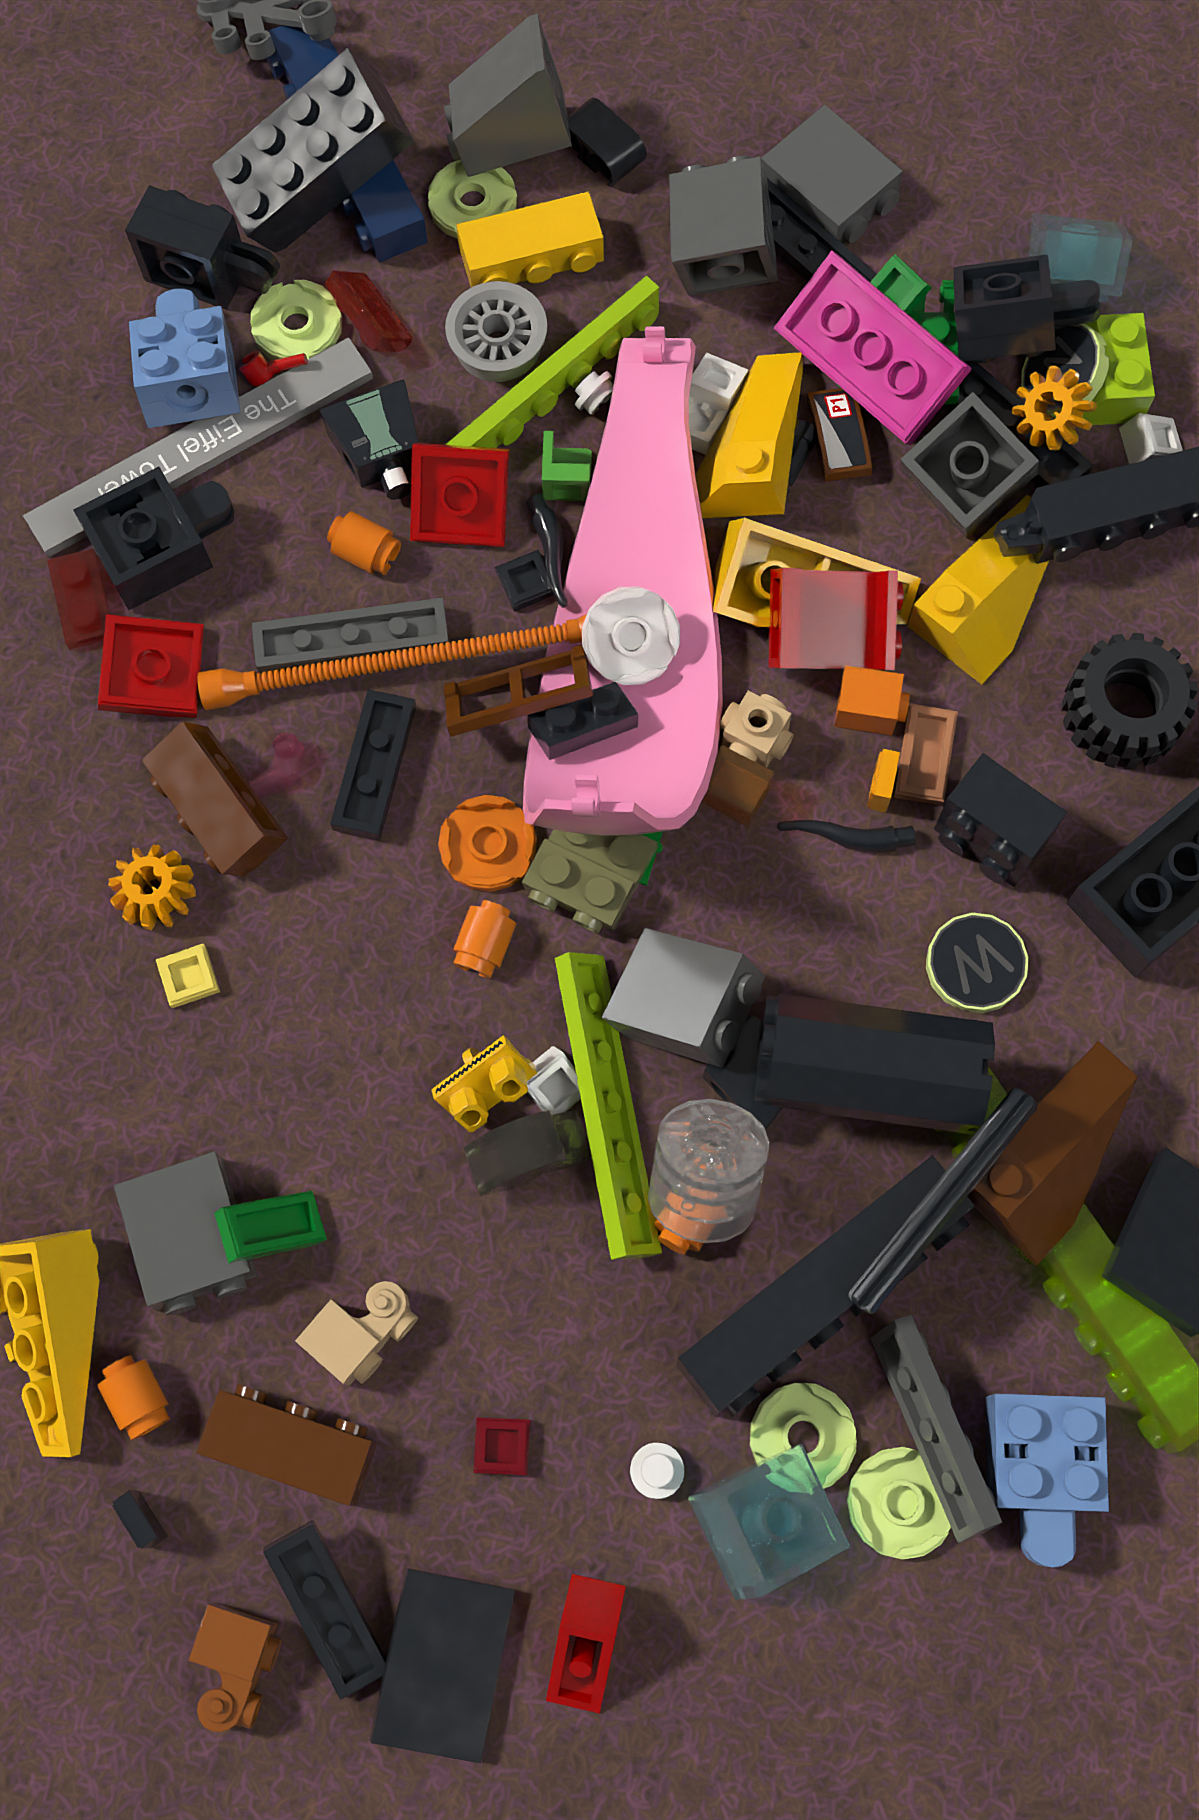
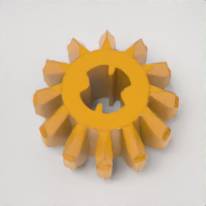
M1050 366L1046 379L1037 372L1030 375V381L1034 387L1032 390L1024 387L1017 389V394L1020 397L1026 398L1025 405L1014 406L1012 413L1017 416L1026 417L1017 426V431L1023 435L1031 433V445L1040 447L1046 441L1048 448L1056 451L1060 449L1063 438L1071 445L1079 442L1075 431L1076 427L1085 430L1092 428V423L1082 417L1084 412L1095 411L1097 403L1083 400L1090 394L1093 388L1087 382L1077 384L1079 380V373L1077 371L1069 369L1062 376L1059 367ZM1052 399L1063 403L1061 413L1054 412L1057 418L1046 413L1048 404L1055 405Z
M153 844L148 855L144 856L139 848L133 847L132 857L134 861L128 864L126 861L116 860V867L123 875L108 879L110 888L117 892L111 898V904L116 910H123L122 918L130 925L140 920L145 930L152 931L157 922V917H159L165 927L172 928L173 919L169 913L173 909L179 914L188 915L189 908L180 898L188 899L196 896L194 886L187 883L193 878L194 873L189 865H181L182 857L176 851L172 850L164 855L162 848L159 845ZM158 879L161 885L156 889L154 886L152 887L150 881ZM146 884L152 887L154 891L152 894H146L143 891Z

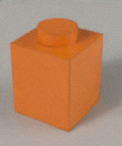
M845 665L834 727L892 736L896 722H905L908 712L910 693L901 692L904 674Z

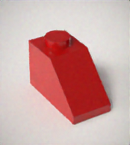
M576 1574L571 1575L546 1697L547 1702L600 1714L626 1586Z

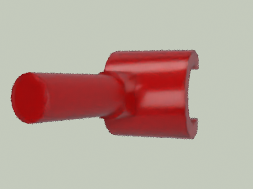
M256 350L242 359L244 365L239 370L251 385L258 387L268 382L274 374L280 373V371L307 365L308 359L305 353L267 362L261 352Z

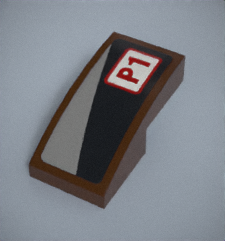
M842 388L808 392L807 404L811 421L816 427V449L825 482L871 476L870 452L858 402Z

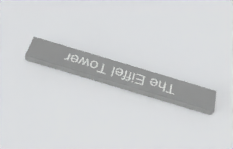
M348 337L308 359L307 365L291 368L240 396V413L196 420L24 514L23 517L49 558L87 537L73 509L158 466L161 468L171 488L174 489L372 380V371Z

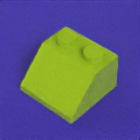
M1144 314L1100 315L1095 322L1085 323L1104 337L1106 345H1104L1105 355L1109 357V369L1103 386L1092 400L1097 403V409L1093 412H1084L1082 418L1089 420L1092 425L1125 424L1139 413L1147 414L1155 393Z

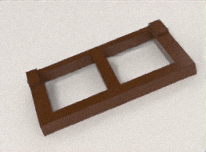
M582 644L573 646L572 650L462 682L456 683V681L444 684L446 725L450 737L593 696L588 658ZM572 665L575 684L526 697L525 678ZM510 683L511 702L463 716L462 696Z

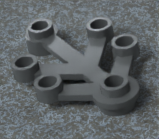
M197 0L196 11L199 19L210 22L214 27L211 38L219 54L233 53L242 45L237 28L231 25L230 21L233 18L244 19L248 34L245 44L250 58L254 60L265 59L275 52L271 34L265 31L263 22L302 28L303 32L308 34L314 41L328 39L336 31L337 18L330 0ZM299 4L301 5V7L298 10L286 9Z

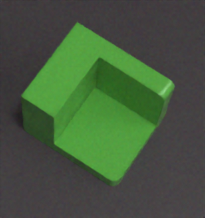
M544 431L543 497L545 500L586 501L591 484L592 451L587 448H555L553 431Z

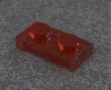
M332 271L324 285L336 300L338 309L348 316L359 331L360 338L367 347L378 352H400L410 345L414 338L366 273Z
M94 548L47 560L64 639L69 650L104 641L106 614H111Z

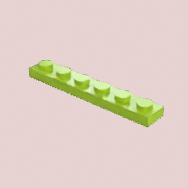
M646 275L446 445L497 448L502 443L505 446L512 444L523 432L526 422L536 414L542 417L549 413L556 405L558 395L570 385L573 388H577L591 374L592 366L603 357L607 360L615 357L619 353L623 338H627L636 329L644 331L645 327H650L654 323L659 313V286Z
M567 952L556 957L555 963L611 1260L636 1259L658 1255L662 1251L660 1241L658 1240V1231L654 1225L656 1220L619 1032L602 1018L612 997L604 955Z

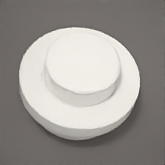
M595 371L589 374L575 390L580 396L575 406L579 410L585 408L590 415H593L599 410L600 404L606 403L612 397L614 384L611 380L613 376L608 371L600 376Z
M651 1443L639 1449L634 1455L630 1467L631 1479L636 1489L643 1495L654 1499L665 1498L672 1495L680 1487L684 1477V1464L678 1452L671 1446L663 1443Z

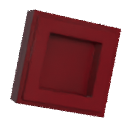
M476 1417L473 1473L528 1475L530 1420Z

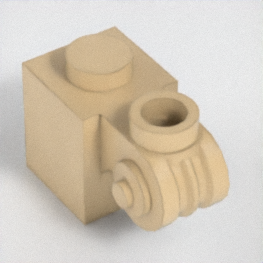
M379 1282L369 1289L366 1295V1305L370 1313L362 1318L352 1317L336 1302L330 1300L295 1342L343 1384L350 1386L355 1379L363 1384L383 1361L377 1353L389 1338L392 1337L396 1342H399L418 1320V1317L411 1312L408 1296L393 1282Z

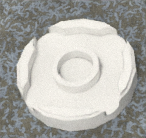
M639 586L618 587L601 595L589 608L582 626V647L589 663L603 677L622 685H641L660 677L668 668L667 665L672 661L673 656H676L680 646V624L673 608L657 593Z

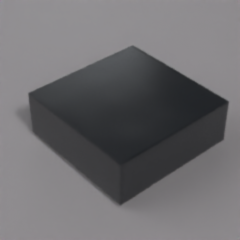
M539 549L495 567V572L514 612L554 596L548 580L545 562Z
M128 1490L113 1501L114 1505L112 1507L138 1548H153L168 1537L140 1491Z

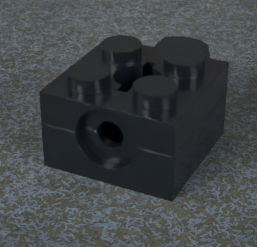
M149 185L125 229L146 282L169 290H190L197 300L214 306H221L225 310H227L239 286L266 294L272 285V279L276 277L280 269L279 261L270 251L242 242L234 214L216 204L208 206L188 199L184 194L176 190L165 191Z
M1048 254L953 267L959 358L964 362L988 363L997 357L1012 355L1035 357L1044 351L1056 350L1054 327L1092 323L1101 314V304L1098 301L1100 297L1099 284L1091 279L1051 284Z
M159 466L73 509L128 611L213 568L201 539L233 523L235 514L229 494L221 484L215 481H208L177 497ZM157 544V546H156L154 549H152L151 551H148V552H145V553H141V552L150 550L151 548H153V547Z

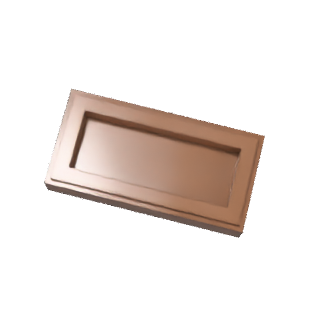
M909 703L894 798L939 806L943 805L958 711Z

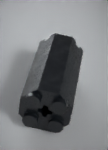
M779 993L778 997L767 996L763 1021V1039L760 1040L757 1058L754 1101L764 1102L763 1105L974 1135L984 1124L992 1087V1075H988V1060H994L995 1054L993 1022Z

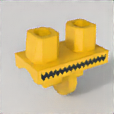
M503 1035L482 1052L474 1047L466 1050L462 1054L465 1064L431 1089L434 1100L446 1109L456 1121L469 1132H475L487 1123L489 1109L501 1100L504 1102H515L527 1093V1081L537 1074L534 1063L521 1055Z

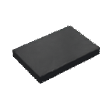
M1165 1147L1156 1153L1101 1277L1189 1337L1199 1334V1169Z
M406 1568L369 1739L372 1744L481 1764L515 1592L514 1589Z

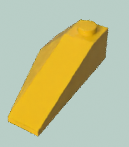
M1028 494L940 575L914 604L907 627L981 685L1013 651L1049 562L1036 564L1032 554L1003 557L993 534L999 522L1025 512L1031 500Z

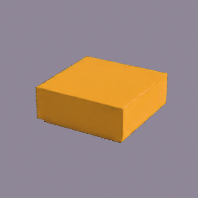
M883 749L879 753L867 807L870 810L886 813L892 796L900 752Z

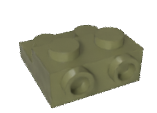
M553 829L549 839H544L522 881L524 889L530 892L527 899L550 912H554L558 905L574 913L572 921L595 934H599L602 927L614 932L658 848V843L642 834L601 836Z

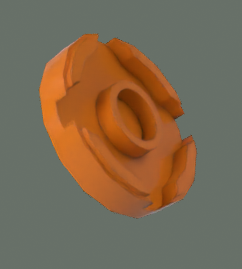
M482 795L465 800L456 807L457 810L452 812L449 818L447 816L441 826L438 846L443 865L455 881L471 890L493 892L511 887L526 875L536 855L537 837L534 826L525 823L524 812L521 808L515 806L514 802L505 797Z

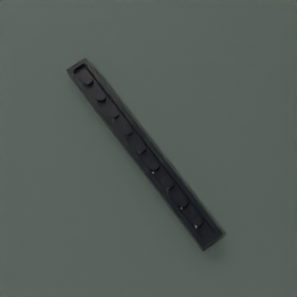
M767 178L775 253L804 279L809 281L829 253L833 251L867 280L872 281L877 275L873 270ZM972 361L965 362L972 369L959 385L957 404L946 405L954 410L973 392L1039 460L1038 474L1032 479L1038 487L1074 479L1090 473L1093 464L1071 444L1066 442L1064 438L1062 439L1060 449L1056 451L1050 450L1046 441L1040 447L1031 445V433L1023 435L1017 431V426L1026 417L1017 416L1012 413L1014 406L1025 404L980 364Z

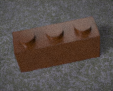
M181 721L142 759V762L152 774L150 777L152 785L160 794L169 798L178 811L177 819L180 825L198 839L205 849L203 853L205 860L218 873L246 876L289 839L208 726Z
M239 1384L234 1394L222 1390L218 1391L196 1454L348 1506H356L377 1446L376 1442L365 1439L369 1428L338 1418L335 1428L317 1423L315 1419L318 1411L290 1401L287 1402L284 1411L264 1405L268 1394Z

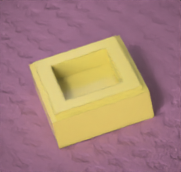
M204 943L156 959L171 1008L220 992Z

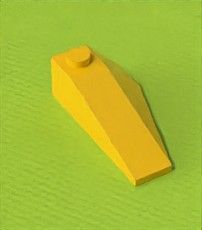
M801 352L757 356L696 473L695 478L702 518L784 514L804 365V355Z
M741 518L729 522L716 564L713 612L756 627H769L771 570L802 568V570L880 572L896 569L747 518ZM899 570L898 582L903 584L904 600L901 610L897 611L896 625L907 624L921 578Z
M91 1229L61 1232L0 1244V1314L7 1311L15 1334L13 1341L8 1342L4 1347L9 1362L16 1360L20 1368L29 1374L31 1382L25 1384L21 1396L42 1457H73L79 1455L81 1451L99 1289L97 1271L99 1257L97 1248L92 1241Z

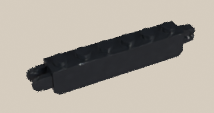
M1199 447L1036 488L1025 512L999 522L993 532L1003 557L1032 554L1036 564L1054 559L1056 562H1066L1075 558L1081 552L1099 548L1101 551H1107L1118 547L1124 541L1138 537H1143L1146 540L1153 539L1164 534L1169 529L1184 525L1187 528L1198 527Z

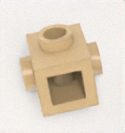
M748 690L741 703L732 702L720 722V728L724 730L722 750L726 751L727 755L736 763L749 768L754 766L765 772L773 757L781 760L793 739L794 734L789 732L792 713L786 711V707L778 699L767 694L758 696Z

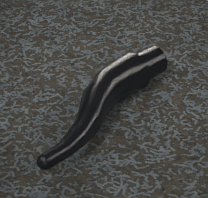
M537 494L530 497L526 501V505L532 515L531 522L543 546L545 566L551 588L559 605L565 608L568 606V600L562 589L561 566L564 555L563 533L554 511L548 507L543 495Z
M793 820L780 822L777 825V829L780 831L800 830L817 834L845 848L866 853L896 851L897 848L914 846L916 844L913 826L858 829L818 820Z

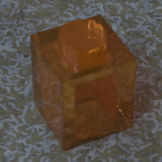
M722 745L715 759L708 790L701 803L749 827L772 787L775 772Z

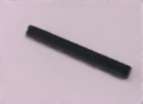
M1013 1088L1008 1092L849 1291L848 1297L856 1306L868 1314H873L877 1311L1037 1110L1038 1104L1032 1096L1020 1088Z

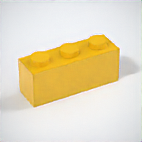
M589 191L456 224L459 249L471 288L482 283L494 281L514 284L528 280L531 283H541L548 280L554 273L570 269L575 272H585L592 269L596 263L604 261L603 235Z

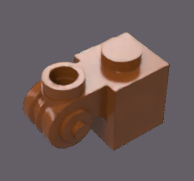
M218 1602L207 1605L188 1661L216 1670L221 1676L222 1686L206 1692L198 1702V1718L206 1729L212 1732H223L235 1726L252 1729L263 1701V1695L255 1693L262 1670L269 1673L272 1671L281 1649L282 1639L274 1637L279 1623Z

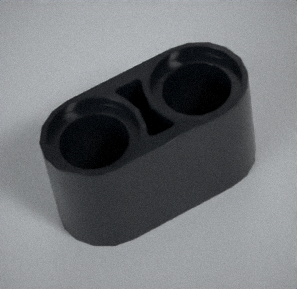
M590 98L568 116L571 147L579 153L576 157L594 173L599 171L610 181L607 183L608 186H614L646 159L647 151L639 135L599 99Z

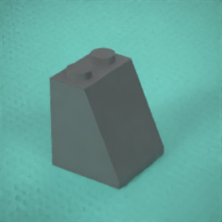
M538 13L527 17L449 84L450 104L444 106L446 119L451 130L450 133H447L448 146L454 161L462 160L468 177L572 146L564 89Z
M736 156L724 164L709 167L705 165H691L684 168L682 172L669 174L671 259L688 295L708 294L778 281L768 182L761 157Z

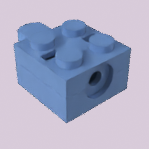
M172 289L157 297L155 305L156 317L129 321L134 389L148 428L240 413L232 342L221 306L200 309L198 300L192 291Z
M993 1394L985 1397L987 1486L995 1497L996 1508L1020 1509L1021 1549L1028 1560L1044 1567L1063 1566L1073 1559L1076 1552L1075 1511L1109 1512L1105 1398ZM1004 1444H1006L1007 1458L1004 1455Z

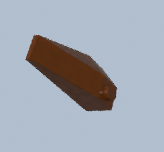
M1099 1041L1038 1103L1037 1110L967 1196L975 1205L974 1208L1035 1265L1074 1226L1138 1078L1133 1071Z

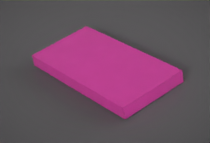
M833 251L829 253L774 327L780 335L899 439L910 446L972 369Z

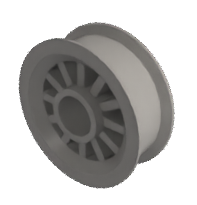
M486 282L466 290L452 304L446 318V337L449 346L458 357L461 365L470 374L491 382L509 381L525 374L536 363L547 334L546 313L539 300L527 289L509 282ZM496 331L506 333L505 336L500 338H492L488 336L489 334Z

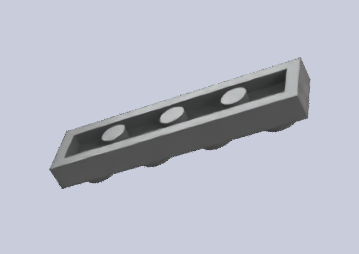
M443 597L252 623L255 663L257 671L261 674L264 671L268 673V671L272 670L274 673L276 669L280 671L282 668L286 670L288 667L291 669L295 666L298 668L301 665L305 667L307 664L311 667L313 663L317 666L319 662L323 665L325 661L329 664L332 660L335 663L338 659L341 662L344 658L346 660L350 657L354 659L357 656L360 659V656L366 658V655L372 657V654L378 656L379 653L384 655L385 652L390 654L391 651H395V653L397 650L402 652L403 649L409 651V648L415 650V647L421 649V646L427 648L428 645L433 647L434 644L439 646L440 643L445 645L446 642H449Z
M912 1315L893 1320L870 1339L959 1544L987 1532L1001 1524L1002 1520L996 1508L995 1497L990 1488L986 1486L974 1459L972 1444L963 1433L953 1411L949 1392L940 1381L931 1361L924 1336L918 1331Z

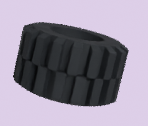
M1123 633L1112 635L1108 644L1103 640L1099 641L1093 646L1090 653H1085L1064 691L1066 694L1062 700L1061 711H1068L1063 719L1065 730L1074 727L1076 729L1071 741L1076 747L1084 742L1089 746L1085 754L1087 757L1094 761L1098 753L1106 756L1105 766L1114 768L1119 760H1124L1125 769H1135L1142 759L1145 766L1156 762L1160 754L1164 757L1172 749L1192 721L1191 717L1196 712L1198 701L1193 700L1198 693L1197 681H1188L1194 671L1189 662L1180 664L1178 659L1182 654L1175 647L1167 651L1161 647L1164 640L1154 637L1152 642L1144 641V634L1133 633L1129 640H1125ZM1114 683H1126L1138 687L1149 697L1153 705L1154 715L1147 718H1131L1119 713L1109 703L1104 687Z

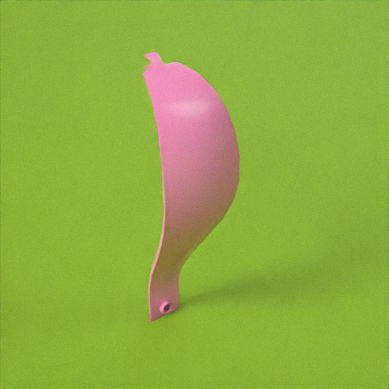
M645 327L646 338H623L620 345L607 422L563 585L568 606L562 608L558 604L553 625L554 627H556V624L562 626V623H566V620L576 619L588 613L589 608L601 595L618 587L639 586L657 593L673 608L680 624V646L676 656H673L672 661L667 665L668 668L660 677L641 685H622L617 683L638 712L637 728L552 760L548 759L533 734L530 733L524 777L523 812L525 823L564 832L601 836L640 835L681 828L695 815L708 790L718 751L723 706L722 655L717 613L713 612L714 588L695 478L689 430V394L696 346L691 338H665L664 327ZM564 640L562 643L557 641L556 644L551 642L548 645L546 657L572 650L573 646L580 645L582 642L574 644ZM588 660L592 690L614 682L603 677ZM572 665L542 673L538 694L575 684Z

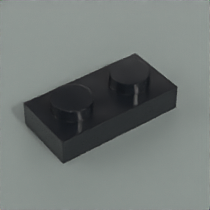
M617 682L593 689V696L527 715L528 728L549 760L638 727V712Z

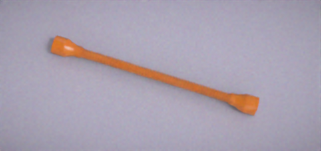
M587 613L579 618L566 620V623H562V626L556 624V627L550 625V628L544 626L543 629L538 627L537 630L532 628L531 631L526 629L525 632L519 630V633L513 631V634L507 632V635L501 633V636L495 634L494 637L489 635L488 638L483 636L482 639L477 637L476 640L470 638V641L464 639V642L458 640V643L452 641V644L446 642L445 645L440 643L439 646L434 644L433 647L428 645L427 648L421 646V649L415 647V650L409 648V651L403 649L402 652L397 650L396 653L391 651L390 654L385 652L384 655L379 653L378 656L372 654V657L366 655V658L360 656V659L356 656L354 659L350 657L346 660L344 658L341 662L339 659L335 663L332 660L329 664L325 661L323 665L319 662L317 666L314 663L311 664V667L308 664L305 667L301 665L298 668L295 666L292 669L288 667L286 670L284 668L280 671L276 669L274 673L270 670L268 674L266 671L261 674L256 671L239 672L225 668L199 672L197 676L200 699L204 709L211 710L230 707L247 696L260 694L264 689L268 691L270 688L274 690L276 687L280 689L282 686L286 688L288 685L293 687L294 684L299 686L300 683L305 685L306 682L311 684L312 681L317 683L319 680L323 682L325 679L329 681L331 678L336 680L337 677L342 679L343 676L348 678L349 675L354 677L355 674L360 676L361 673L366 675L367 672L372 674L373 671L378 673L380 670L385 672L386 669L391 671L392 668L397 670L398 667L403 669L404 666L409 668L410 665L415 667L416 664L421 666L422 663L428 665V662L434 664V661L440 663L441 660L446 662L447 659L452 661L453 658L458 660L459 657L464 659L465 656L470 658L471 655L477 657V654L483 656V653L489 655V652L495 654L496 651L501 653L502 650L507 652L508 649L513 651L514 648L519 650L520 647L526 649V646L532 648V645L538 647V644L544 646V643L550 645L551 642L556 644L557 641L562 643L563 640L570 644L582 642V626Z

